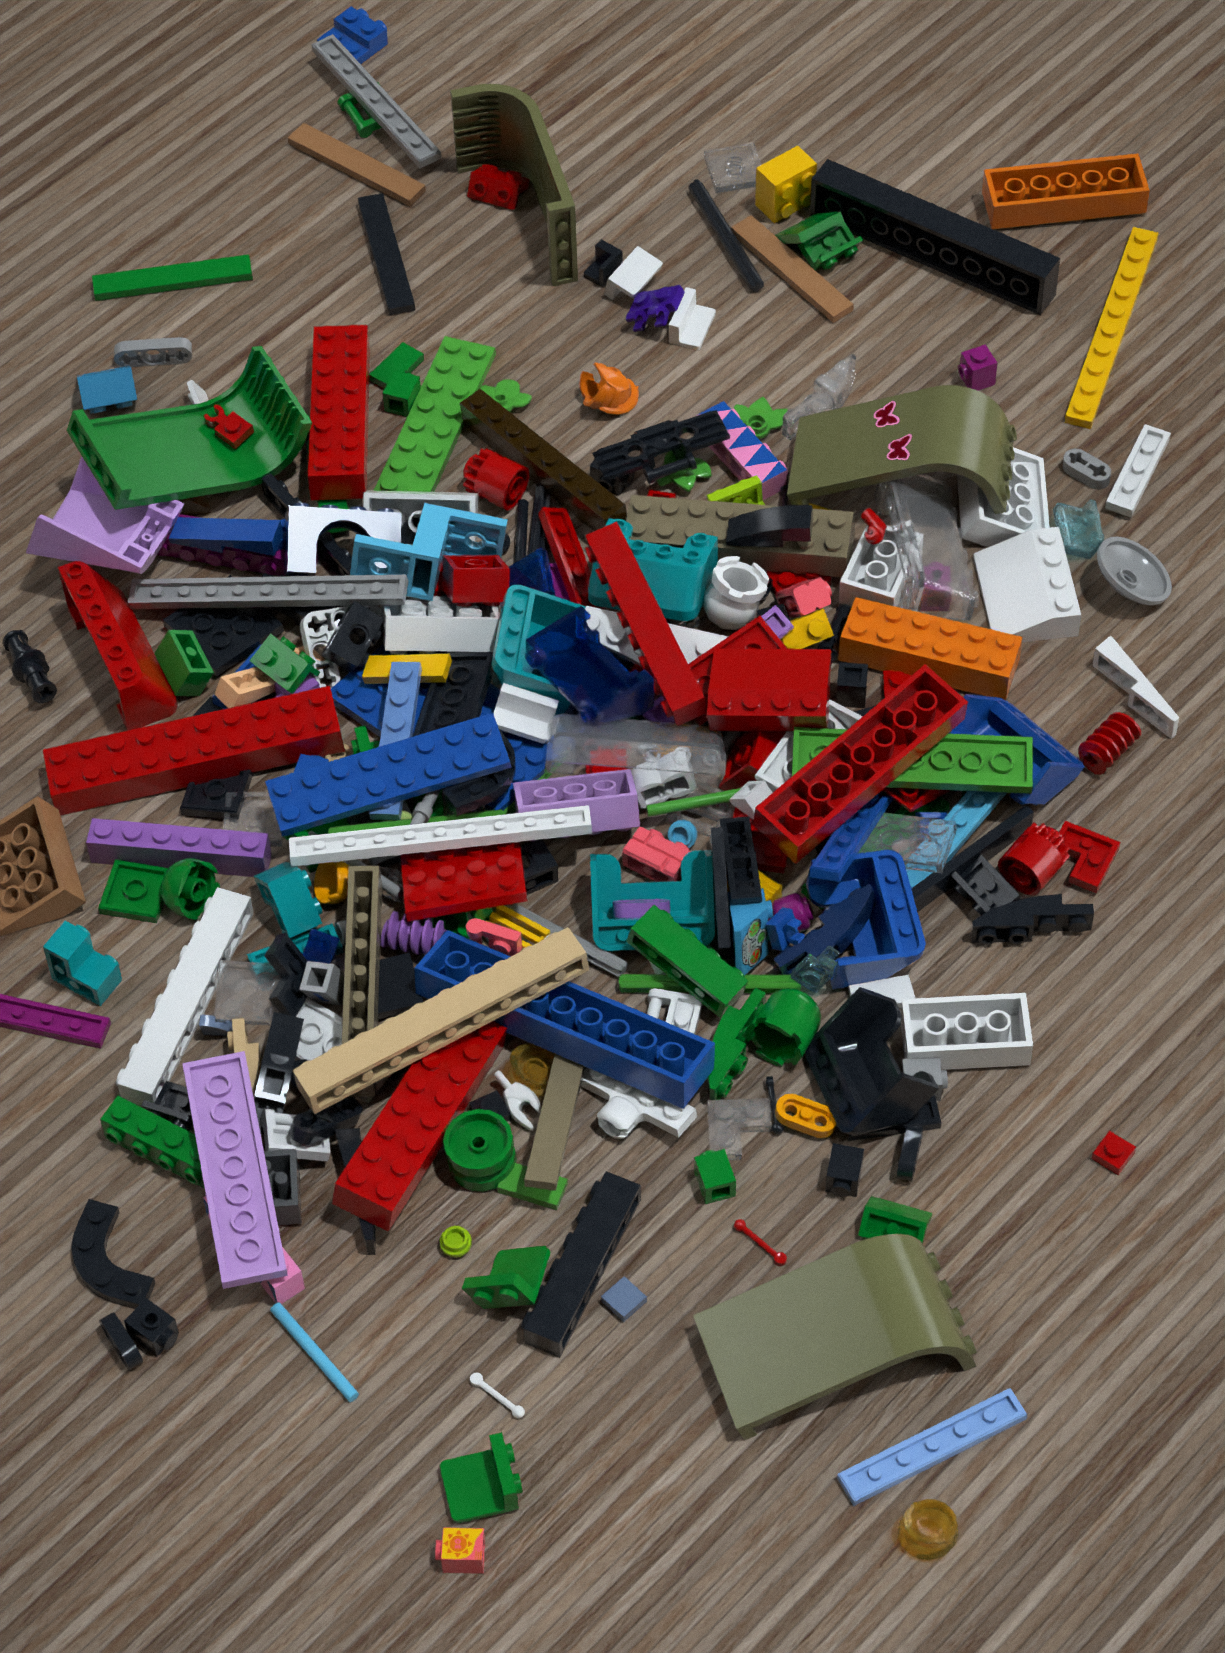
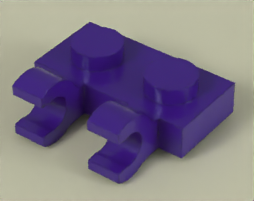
M680 285L638 293L626 315V321H635L634 332L644 330L647 319L655 316L656 322L654 326L656 328L665 326L670 312L677 311L685 291Z

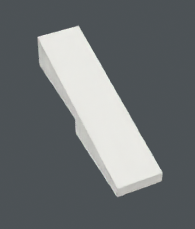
M1108 637L1095 648L1093 667L1130 694L1128 701L1130 708L1172 739L1177 733L1178 715L1113 637Z

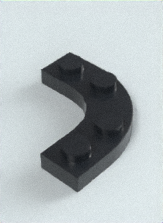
M500 729L499 731L510 759L511 768L444 789L443 798L456 816L496 801L511 785L516 772L515 753L511 743Z
M88 1199L72 1240V1256L77 1272L86 1287L100 1298L136 1309L145 1298H150L156 1284L155 1279L124 1270L111 1262L107 1257L106 1247L109 1236L120 1214L119 1208Z

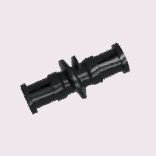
M23 630L8 632L4 636L2 644L12 654L14 661L12 664L13 676L16 680L26 683L31 688V696L35 702H49L55 697L57 688L47 678L49 666L44 653L29 646L28 637Z

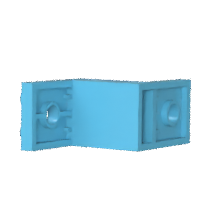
M424 503L413 545L356 534L350 575L406 574L409 581L406 596L433 601L443 563V555H499L502 558L508 519ZM477 536L481 538L482 541L474 542L469 537ZM375 562H382V563H384L387 567H386V568L377 567V566L375 565Z

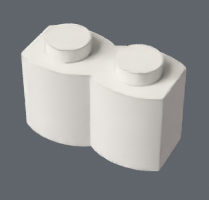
M685 751L669 753L658 761L642 763L631 770L641 808H646V805L665 802L668 798L685 796L696 788L693 768Z

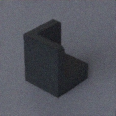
M601 239L595 245L596 260L584 271V277L604 288L608 278L623 263V252Z
M839 662L836 703L844 707L865 708L868 664Z

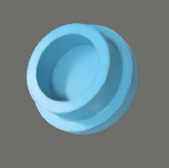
M678 820L669 827L668 839L674 843L682 842L690 848L697 840L696 827L690 821Z

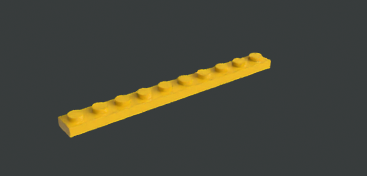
M1136 227L1132 228L1066 412L1064 423L1088 429L1092 428L1158 240V232Z

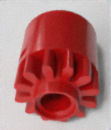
M481 448L479 455L474 454L470 457L464 467L463 476L467 480L463 486L466 487L465 491L478 493L479 498H485L490 503L510 511L517 505L518 500L523 497L529 482V469L492 450Z
M1032 823L999 859L998 868L1003 878L1013 888L1026 895H1037L1069 859L1070 855L1067 852L1070 848L1065 845V839L1056 829L1048 827L1044 823L1040 826Z

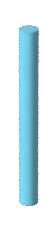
M280 1302L274 1304L270 1309L271 1313L348 1402L356 1400L359 1396L357 1390Z

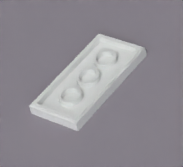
M307 997L296 1016L303 1018L304 1022L295 1061L301 1059L313 1060L326 1053L332 1047L342 1045L343 1017ZM391 1075L376 1082L375 1094ZM374 1096L358 1098L369 1103Z

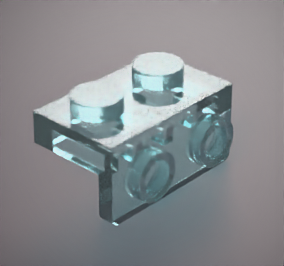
M1089 499L1083 508L1058 502L1052 510L1056 527L1060 529L1065 553L1091 559L1104 541L1096 500Z

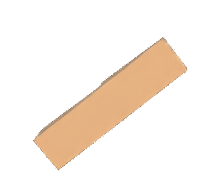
M304 646L295 648L294 652L298 655L302 651L305 652ZM313 649L314 657L319 661H324L325 659ZM258 667L221 676L214 695L227 708L245 705L275 692V681ZM316 667L317 670H320V669L324 668V667Z

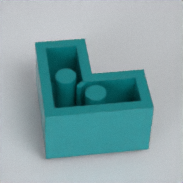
M284 862L254 875L263 901L272 907L282 934L287 933L291 938L322 924L319 915L323 914L317 898H312L308 888L312 884L305 870L301 871L297 866L291 867L290 863Z
M65 920L43 946L51 978L55 982L101 1006L122 981L119 963L110 955H102L94 951L91 935L86 928L78 924L75 926Z

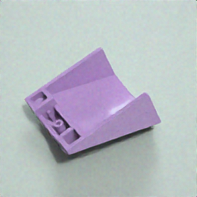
M81 457L71 489L54 518L50 519L44 515L38 516L26 553L73 562L80 561L90 565L142 574L151 565L165 543L183 509L184 503L173 500L115 510L85 460Z

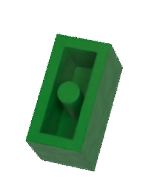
M192 630L167 631L154 654L175 696H200L214 672Z

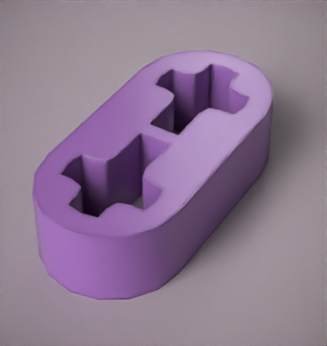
M670 900L613 901V917L641 918L653 905L657 906L660 910L670 913Z

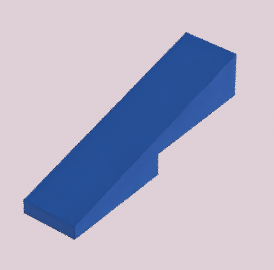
M178 517L169 536V542L223 553L225 547L275 556L283 537L281 520Z

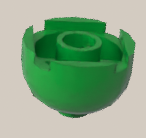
M186 858L173 863L166 871L161 884V895L166 906L179 916L193 920L200 919L197 916L204 912L207 899L213 897L217 887L220 888V883L216 882L215 874H218L217 869L212 863L194 858Z

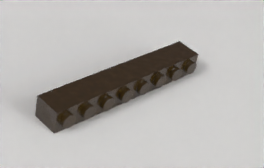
M482 389L477 390L460 402L463 425L498 454L527 467L530 480L539 487L540 485L543 486L546 493L567 508L593 531L605 527L609 518L626 521V504Z

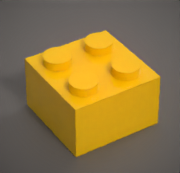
M796 146L756 168L755 206L773 223L789 217L792 213L803 207L809 206L811 204V180L817 172V163L799 146Z

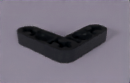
M301 1059L295 1061L293 1070L308 1060ZM292 1071L290 1082L297 1088L294 1074ZM347 1097L316 1114L311 1109L300 1113L292 1121L289 1136L297 1143L309 1145L334 1135L335 1129L351 1128L358 1123L363 1110L362 1105L354 1097ZM320 1118L326 1119V1120L330 1121L331 1123L326 1122V1121H323V1120L320 1119Z

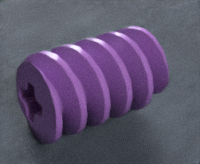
M393 911L390 919L383 926L381 946L382 948L389 946L392 950L401 948L403 952H410L412 950L414 954L421 955L424 953L426 955L447 930H444V921L439 920L436 927L433 928L432 918H427L423 926L421 919L414 920L413 923L407 922L406 914L399 921L398 912Z

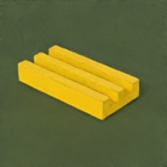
M504 905L497 906L496 912H492L489 916V921H487L521 932V937L535 944L544 940L550 934L549 929ZM522 940V949L527 946H532L531 944Z

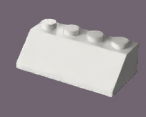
M367 490L364 492L363 507L366 508V511L389 508L393 509L396 513H402L401 528L405 521L408 520L410 529L416 533L417 527H415L413 520L414 518L420 519L424 503L478 513V493ZM471 536L469 538L472 541L476 542L477 536Z

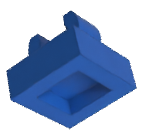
M782 907L766 923L772 949L783 951L790 943L797 945L805 938V934L798 931V927L802 923L795 918L793 909Z

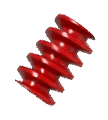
M1114 712L1110 714L1107 720L1103 721L1100 727L1096 728L1093 734L1089 735L1086 741L1082 742L1078 747L1080 760L1092 773L1104 774L1106 768L1111 767L1113 761L1118 760L1120 755L1125 753L1128 747L1132 746L1135 740L1140 738L1141 729L1134 719L1124 713Z

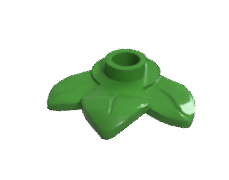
M512 379L502 380L497 383L496 387L487 385L480 387V389L510 413L513 408L528 405L532 399L531 395L520 393L519 383Z
M764 397L756 400L749 408L739 404L734 406L740 419L746 426H750L754 430L758 439L766 437L770 430L782 427L788 417L787 409L772 411Z
M672 451L665 455L663 465L677 461ZM694 457L697 469L690 470L689 468L656 480L659 486H665L674 482L681 489L690 492L697 477H711L710 466L703 459Z

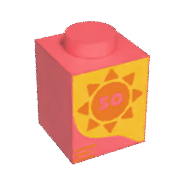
M443 1527L442 1540H436L435 1559L441 1560L443 1573L484 1574V1528Z

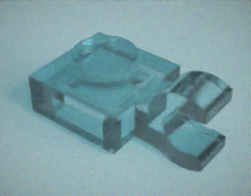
M829 945L818 957L809 953L792 970L790 978L813 993H817L833 977L834 967L837 965L834 959L839 955V951Z

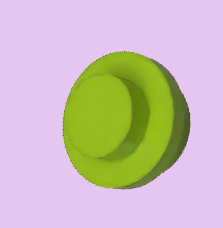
M460 1226L447 1228L440 1237V1248L443 1253L450 1257H461L468 1253L472 1246L470 1233Z

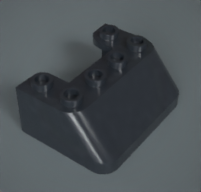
M859 987L821 1027L806 1050V1059L839 1130L852 1136L906 1123L939 1090L930 1073L919 1071L911 1076L900 1072L886 1041L900 1027L901 1011L895 999Z

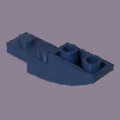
M868 884L863 888H857L849 894L848 898L838 904L827 907L818 916L822 925L820 929L810 931L799 944L788 946L783 951H780L778 956L774 958L780 974L794 975L809 964L813 966L816 972H819L836 959L854 941L875 907L877 900L872 886Z

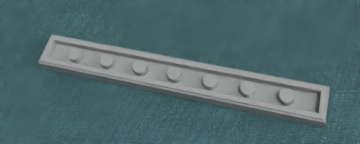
M333 34L311 44L315 55L419 169L441 159V151Z

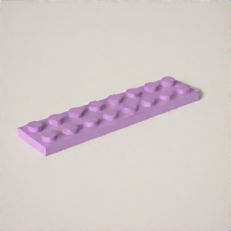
M245 1051L182 1063L223 1289L288 1276Z

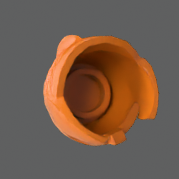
M595 362L593 365L601 376L599 383L594 381L593 374L582 371L579 383L581 394L585 398L583 404L586 407L599 409L608 414L619 415L629 412L636 406L639 397V386H636L631 379H626L619 369Z

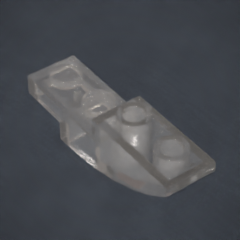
M851 354L844 360H840L827 373L818 376L814 381V394L808 395L802 403L795 408L789 409L784 414L782 435L791 440L797 436L800 417L838 409L844 405L853 387L856 374V356L854 354Z

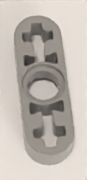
M182 337L121 341L114 347V361L121 367L183 364L192 358V343ZM157 350L160 353L156 355L148 354L147 351Z

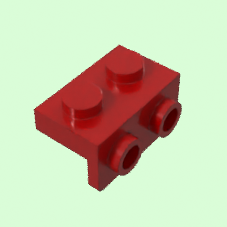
M484 164L471 172L467 193L468 198L512 210L517 208L519 194L527 190L530 179L521 177V173L516 171L502 172L497 170L498 168L494 165Z

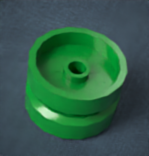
M475 1109L464 1112L454 1118L445 1130L443 1143L450 1175L460 1186L468 1190L482 1192L496 1189L498 1184L506 1179L513 1170L517 1161L511 1127L503 1116L491 1110Z

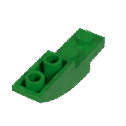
M757 988L753 990L740 1010L730 1005L728 1006L715 1031L712 1041L715 1043L714 1069L708 1076L709 1103L713 1106H716L721 1096L725 1098L729 1094L733 1085V1078L737 1073L742 1074L747 1066L746 1045L749 1041L746 1039V1029L766 1003V992Z

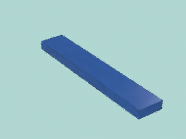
M879 792L837 828L811 865L810 877L840 882L893 799L884 792Z

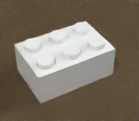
M866 525L841 578L839 603L852 607L855 597L898 607L921 558L922 536L887 526L882 542L872 545L864 537L865 531H868L869 528Z

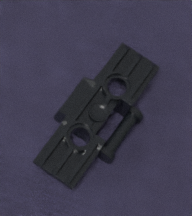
M717 410L680 422L678 420H667L635 431L630 439L592 452L605 481L642 469L650 485L655 483L656 479L689 468L690 470L697 469L692 452L730 439V434ZM684 433L694 434V436L689 439L680 438V436ZM632 451H640V455L636 457H631L628 454ZM669 451L673 452L677 461L655 468L654 457Z

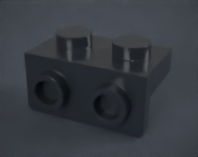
M982 855L960 875L956 871L951 874L957 881L953 887L965 899L970 895L976 901L972 907L981 916L999 906L1023 899Z
M166 1081L155 1103L146 1100L142 1102L141 1107L187 1131H194L187 1087Z

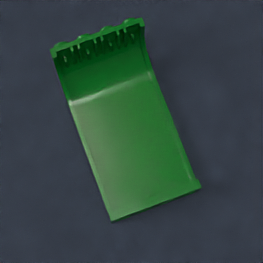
M262 346L252 347L245 368L238 380L221 395L209 401L90 420L83 409L73 410L66 431L113 508L118 510L241 490L261 484V478L270 473L273 476L277 475L295 459L305 443L312 422L298 402L297 397L286 384L284 377L281 376L273 364L272 359L267 355ZM215 404L220 405L224 409L226 416L233 411L253 425L254 432L236 449L217 437L214 428L209 427L205 422V414H208L210 417L218 416L213 407Z

